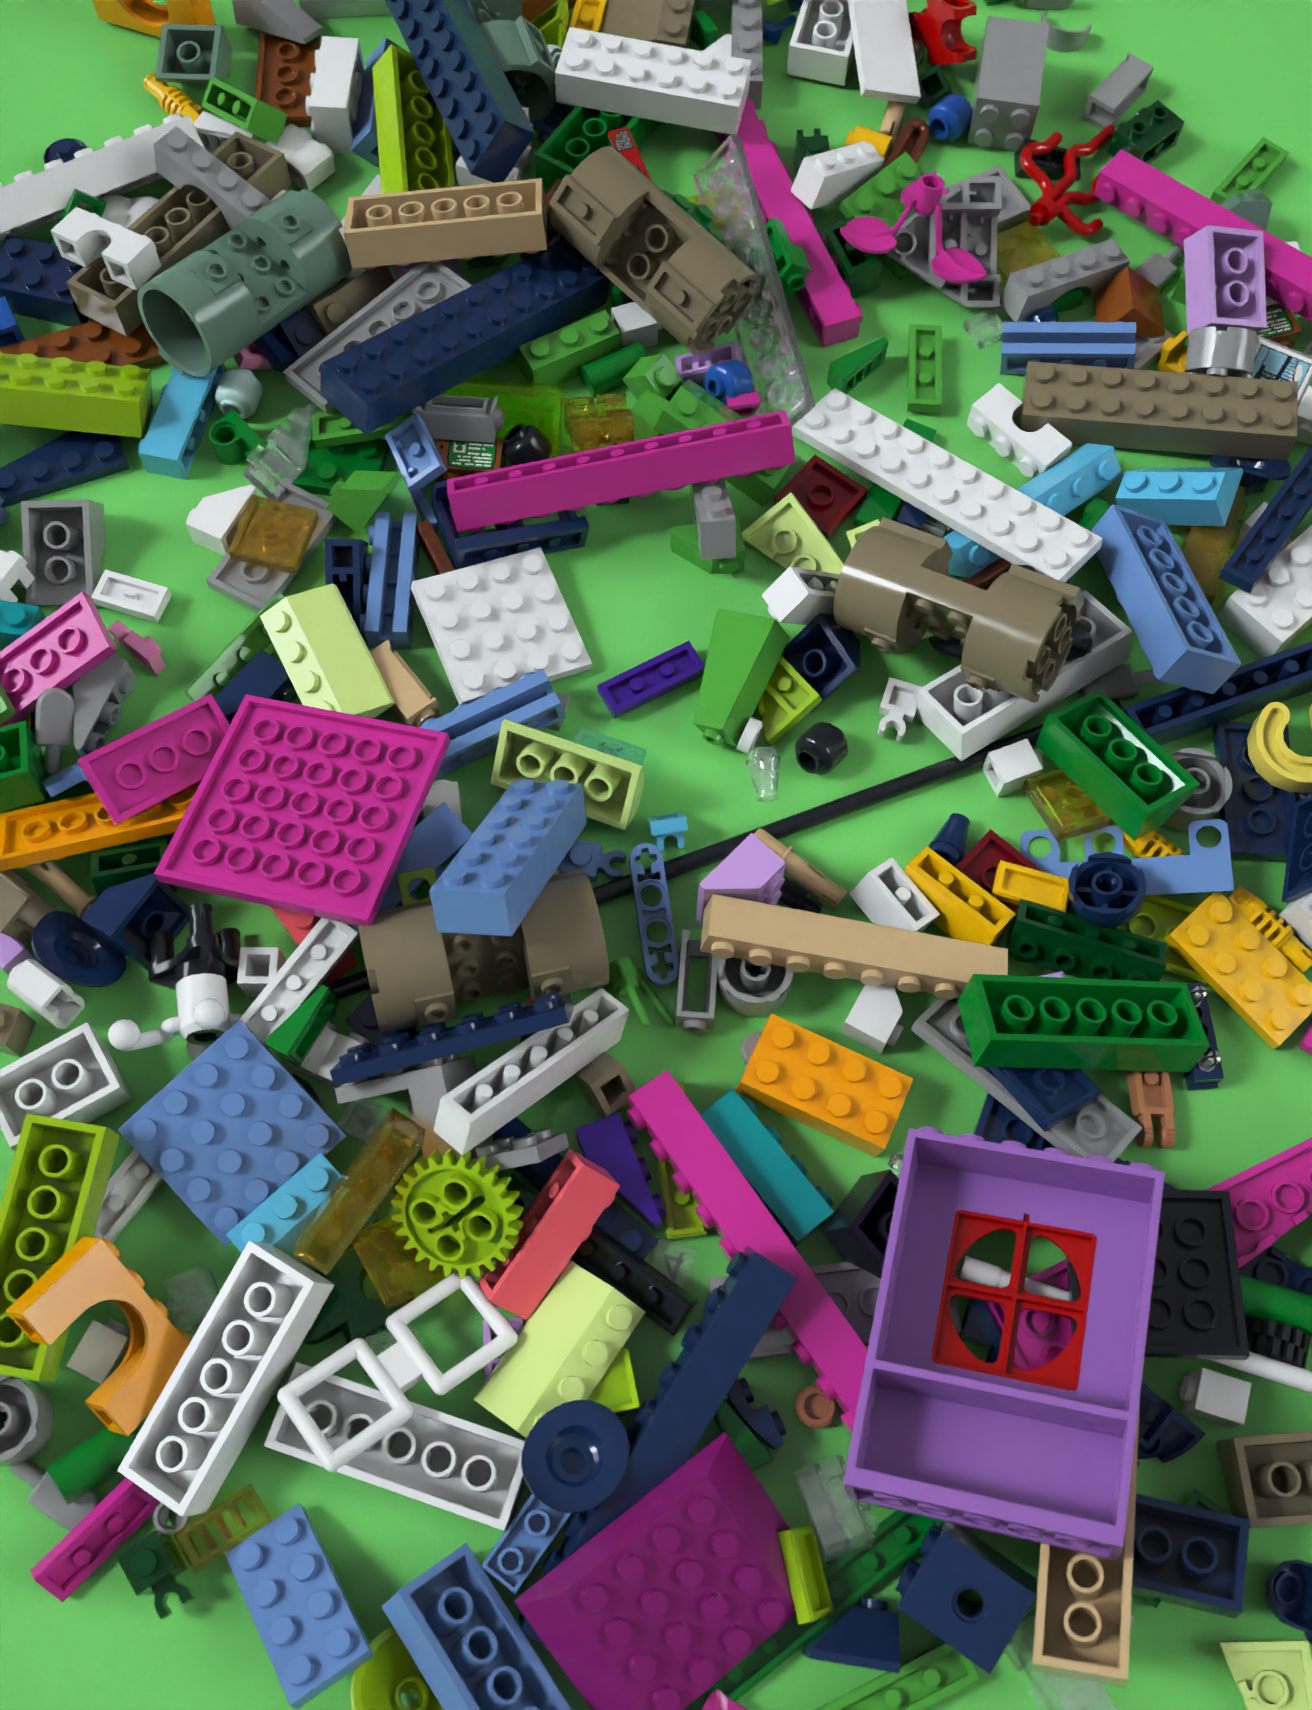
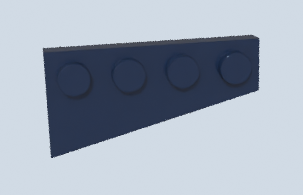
M69 431L1 467L0 497L5 500L1 506L5 508L21 503V501L31 500L129 470L119 436Z

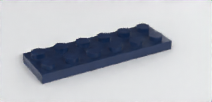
M558 991L537 997V1002L529 1006L522 1007L521 1002H515L499 1007V1013L492 1016L484 1017L483 1012H478L462 1017L460 1019L461 1023L448 1028L445 1022L427 1026L422 1029V1034L409 1038L406 1032L386 1038L385 1044L371 1048L370 1043L353 1046L347 1049V1054L339 1057L340 1061L330 1070L334 1086L342 1085L567 1024L574 1011L571 996L569 994L560 997Z

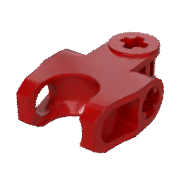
M927 0V8H924L921 12L908 13L913 45L927 47L929 64L937 65L939 63L942 66L945 64L965 63L976 59V47L968 45L961 33L962 20L968 16L977 15L976 3L969 0Z

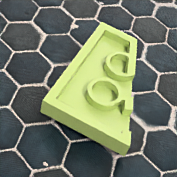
M791 492L742 532L743 540L786 569L792 566L841 574L844 566L843 560Z
M1308 1640L1217 1642L1247 1710H1312V1659Z

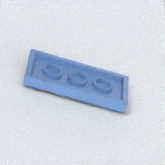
M300 1503L225 1552L291 1707L296 1710L358 1666L375 1656L305 1508Z

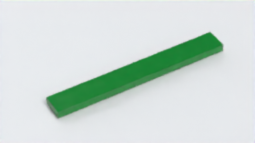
M895 1510L824 1568L834 1615L800 1625L795 1615L684 1710H701L715 1689H719L730 1700L736 1702L917 1553L932 1523L936 1522L941 1526L943 1521Z

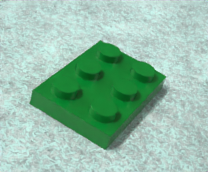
M291 426L276 475V486L278 487L281 481L285 480L311 494L332 496L329 492L340 477L347 480L355 470L383 471L389 445L387 440L377 439L317 449L313 442L312 429Z

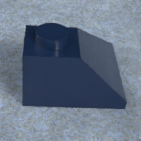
M819 613L786 645L782 653L786 661L823 700L810 712L819 707L860 669V641L853 631L837 625L834 614Z
M154 873L105 889L81 920L102 939L148 971V965L151 964L149 935L155 931L166 930L174 934L175 940L189 922L187 913L189 906L167 883L159 882Z
M862 1598L861 1607L852 1605L803 1646L802 1654L815 1660L900 1673L899 1613L887 1611L888 1602Z

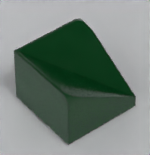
M939 63L918 76L920 95L926 108L953 94Z

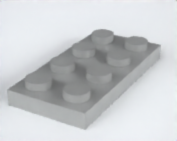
M282 480L206 579L209 588L258 613L276 593L283 594L339 518L326 509L329 502Z

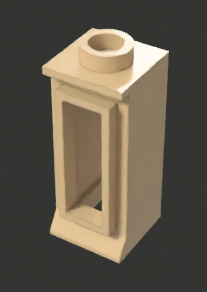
M389 640L369 651L395 702L390 708L404 725L420 727L426 720L440 716L437 699L432 697L431 693L397 651L392 652Z

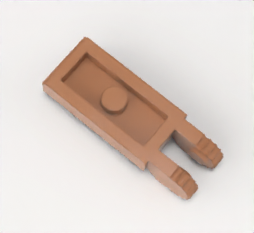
M1126 1071L1132 1116L1135 1118V1122L1142 1127L1141 1131L1134 1138L1136 1140L1135 1143L1143 1148H1148L1152 1145L1154 1137L1151 1118L1157 1119L1155 1126L1157 1144L1161 1148H1172L1175 1143L1176 1133L1174 1132L1173 1116L1175 1115L1169 1072Z

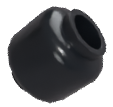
M518 424L505 435L503 440L505 443L503 453L513 466L549 459L552 454V445L535 425Z
M819 722L811 726L799 737L795 744L796 760L799 766L808 773L818 775L828 774L847 756L848 752L847 740L842 730L825 722Z

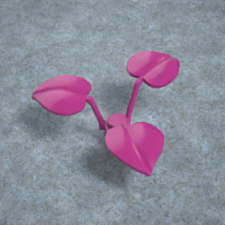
M937 172L922 175L902 191L900 199L906 208L894 227L889 228L884 221L869 216L855 218L844 227H840L841 235L853 247L870 254H883L896 247L897 241L892 235L897 234L911 210H915L921 216H931L934 212L936 252L938 256L932 259L931 267L936 275L952 283L976 282L983 280L987 276L983 266L969 252L958 247H950L945 251L942 247L941 212L943 205L940 203L941 196L947 194L948 191L944 187V180L938 176Z

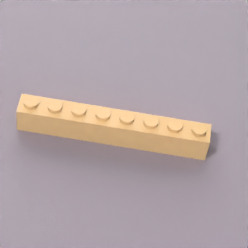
M712 894L704 910L700 951L711 953L712 956L719 959L734 957L749 960L750 963L758 966L772 964L786 967L789 971L797 973L810 971L824 974L825 977L830 979L848 978L859 980L868 986L898 987L902 992L915 993L920 991L931 993L937 998L945 1000L959 999L973 974L1008 975V949L717 894Z

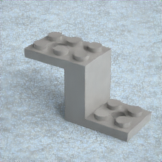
M459 1053L349 1082L348 1085L335 1088L338 1104L408 1089L423 1156L428 1159L434 1150H438L444 1156L448 1149L452 1147L433 1131L441 1097L478 1073L474 1054L459 1057ZM550 1128L527 1133L526 1137L515 1139V1136L512 1135L493 1140V1136L490 1135L470 1150L471 1161L476 1162L482 1155H485L486 1162L484 1167L490 1169L494 1165L499 1164V1170L542 1162L569 1148L566 1132L552 1134ZM455 1150L457 1158H460L461 1154Z

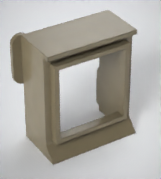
M14 869L0 871V933L32 945V934L36 924L48 913L59 910L29 888L31 883Z

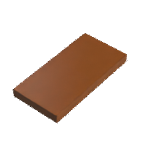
M260 31L255 97L287 113L285 127L289 124L297 127H311L312 118L306 114L305 102L306 97L311 96L310 76L312 72L315 73L316 71L315 51L316 49L320 50L321 35L306 44H302Z

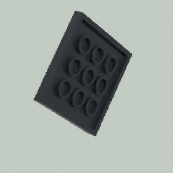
M1163 1190L1144 1357L1246 1360L1250 1354L1229 1191ZM1066 1257L1069 1301H1077L1081 1296L1080 1286L1074 1268ZM1071 1319L1072 1337L1076 1331V1323L1073 1319Z

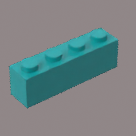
M732 1089L702 1112L700 1116L793 1246L797 1247L832 1217L834 1213L831 1208L833 1201L821 1186L818 1185L814 1188L805 1177L808 1171L803 1163L795 1155L789 1157L780 1145L783 1141L777 1131L769 1124L764 1127L755 1116L758 1110L753 1102L745 1094L739 1096Z

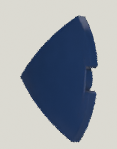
M1141 1382L1138 1459L1158 1457L1162 1463L1171 1461L1194 1447L1204 1437L1205 1433L1156 1392Z

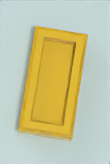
M1000 860L991 895L997 900L1018 905L1020 899L1066 912L1069 899L1068 878Z

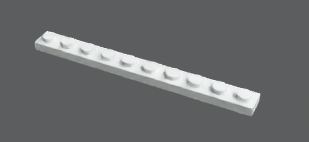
M321 918L239 1020H242L260 1041L264 1043L316 991L358 939L359 933L344 922ZM135 1148L108 1180L93 1238H106L113 1243L163 1181Z

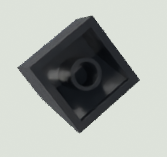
M891 1169L862 1175L821 1230L825 1238L847 1262L880 1279L899 1179Z

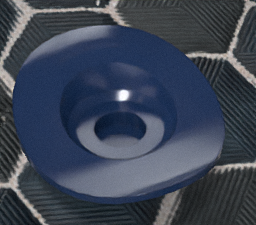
M1212 455L1210 458V465L1214 468L1243 469V475L1236 492L1243 496L1263 492L1270 479L1286 480L1291 473V466L1288 461Z
M64 911L48 913L36 924L33 930L31 943L35 957L42 966L63 980L86 987H105L115 983L124 974L126 969L125 955L102 939L75 914Z
M574 1400L563 1403L541 1417L528 1434L521 1454V1468L524 1480L536 1498L556 1511L579 1513L595 1508L613 1493L623 1478L629 1459L628 1436L621 1420L604 1405L588 1400Z

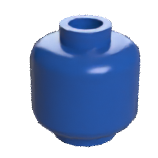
M951 94L934 105L928 117L929 127L934 137L944 142H952L969 130L973 109L968 100L961 95Z
M731 360L714 364L709 368L705 376L704 385L708 393L726 405V396L734 398L739 394L751 393L753 378L748 367L743 362Z

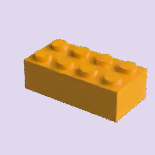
M771 1013L735 1091L740 1095L745 1094L749 1099L876 1158L887 1146L913 1078Z

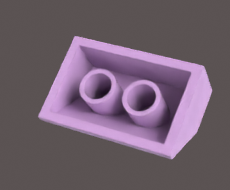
M1207 225L1184 239L1187 336H1190L1191 330L1201 327H1216V331H1227L1228 327L1245 328L1253 331L1266 329L1263 231Z
M751 833L699 884L695 924L702 929L704 910L712 894L779 906L777 903L782 895L780 889L785 881L783 874L786 862Z

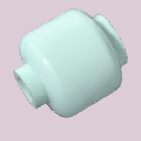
M243 368L228 370L223 373L215 393V401L224 415L234 410L242 419L248 418L255 414L263 388L251 371Z

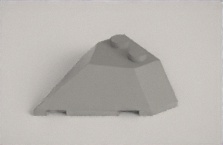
M970 176L959 183V186L941 196L940 203L943 205L941 212L942 247L945 251L950 247H958L972 254L987 273L986 278L970 283H952L936 275L931 267L932 259L938 256L936 252L934 212L931 216H921L915 213L906 219L897 234L892 235L897 241L896 247L885 254L966 309H999L1000 274H997L998 215L1002 209V176Z

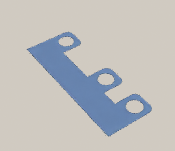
M1221 819L1195 820L1191 822L1188 826L1190 855L1130 858L1132 860L1131 864L1137 867L1139 872L1141 868L1145 874L1146 895L1234 891L1227 823ZM1117 826L1090 827L1084 832L1085 861L1060 862L1059 837L1055 831H1026L1020 837L1021 854L1043 872L1069 879L1072 868L1077 863L1079 867L1082 863L1088 861V856L1098 853L1092 848L1091 844L1093 837L1098 833L1106 832L1111 834L1116 840V846L1111 852L1124 855L1123 833ZM1204 826L1217 828L1221 833L1219 844L1211 848L1201 846L1196 839V834L1200 828ZM1034 837H1046L1051 842L1052 849L1047 856L1037 858L1029 853L1028 844Z

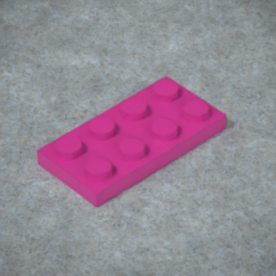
M81 592L0 652V681L16 711V714L2 723L0 727L18 723L34 712L38 696L44 690L54 687L67 688L117 651L91 596Z
M209 694L79 758L77 763L116 827L201 783L230 724L212 694Z

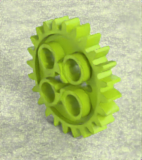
M450 1147L444 1156L438 1150H434L428 1159L421 1156L414 1166L411 1165L402 1175L404 1178L395 1186L398 1193L392 1199L391 1204L398 1207V1209L391 1216V1219L403 1222L395 1233L397 1236H408L409 1240L403 1247L405 1250L416 1247L419 1251L415 1258L416 1262L423 1260L425 1257L430 1259L429 1271L431 1272L439 1264L443 1266L445 1277H448L453 1269L458 1270L461 1279H465L470 1270L477 1277H480L486 1267L490 1271H494L500 1261L505 1262L511 1253V1249H514L520 1239L517 1235L524 1223L517 1219L524 1209L522 1206L513 1205L520 1193L519 1191H507L506 1187L512 1179L510 1176L501 1179L496 1176L500 1168L499 1164L494 1165L490 1169L484 1167L486 1162L485 1155H482L474 1162L471 1161L470 1151L457 1158L453 1147ZM455 1183L461 1184L467 1192L460 1190ZM483 1196L485 1198L473 1203L466 1213L460 1212L476 1197ZM424 1202L434 1207L435 1211L430 1210ZM448 1214L454 1215V1217L449 1219L445 1223V1225L439 1228L438 1230L432 1231L430 1229L432 1227H435L436 1225L441 1224L448 1216ZM479 1216L487 1218L491 1224L484 1223ZM448 1235L455 1237L459 1243L452 1241Z

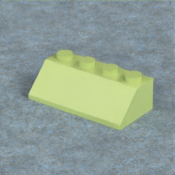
M332 583L287 596L260 616L302 705L374 719L395 704L336 584Z
M506 719L502 721L490 784L506 790L513 781L520 779H531L534 782L546 783L555 780H565L568 783L582 784L586 817L622 830L627 829L638 811L645 784L642 765Z
M569 1261L567 1269L557 1277L519 1332L517 1343L506 1351L473 1400L527 1439L533 1426L548 1411L566 1402L587 1400L645 1314V1311L606 1282L574 1262Z

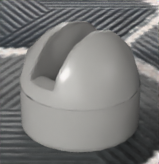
M161 1502L154 1511L153 1522L157 1530H160L163 1534L170 1535L181 1531L187 1525L190 1516L181 1517L177 1514L174 1527L169 1526L167 1523L172 1510Z

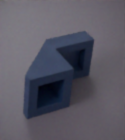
M970 1298L961 1324L962 1332L958 1336L964 1342L988 1350L985 1362L994 1363L999 1356L1002 1335L985 1302Z

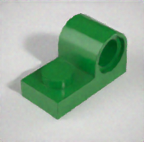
M234 410L224 415L223 418L210 427L209 439L216 457L221 463L236 465L246 459L254 470L260 468L268 478L278 472L279 468L273 451Z

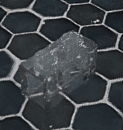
M842 1454L822 1460L820 1463L803 1467L795 1472V1483L809 1520L814 1527L815 1536L826 1563H831L850 1554L874 1546L875 1540L873 1532L879 1530L871 1506L863 1507L861 1502L850 1500L843 1485L846 1463Z

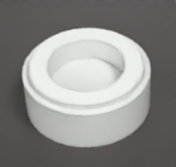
M753 717L749 719L737 745V750L746 754L751 753L764 724H762V721Z

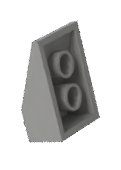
M92 500L21 501L23 556L27 561V569L35 578L29 587L25 588L26 604L35 606L65 605L81 592L92 596L100 579L104 551V504Z

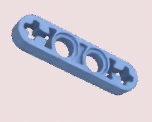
M642 843L632 850L629 858V869L644 972L647 980L652 985L666 987L675 981L679 973V961L662 853L657 846L651 843ZM641 853H648L649 858H655L656 861L651 863L650 873L651 878L658 875L659 880L647 879L640 883L638 882L637 878L644 879L645 877L643 864H636V861L641 858ZM654 887L658 889L662 896V900L658 905L647 906L642 902L640 896L645 888ZM653 923L663 925L667 931L666 939L659 943L650 941L646 935L647 927ZM669 947L670 952H663V961L665 966H671L672 970L668 971L665 979H660L659 973H653L651 968L657 966V953L649 955L648 950L659 951Z

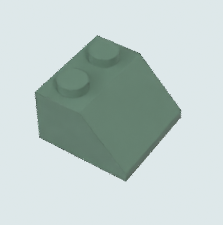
M162 24L155 75L156 81L209 83L211 76L219 80L229 76L232 47L222 26Z

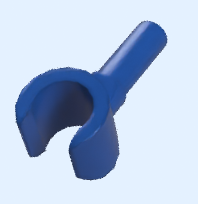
M791 15L778 24L766 20L763 25V29L766 31L762 39L775 44L778 43L782 31L794 23L796 17Z

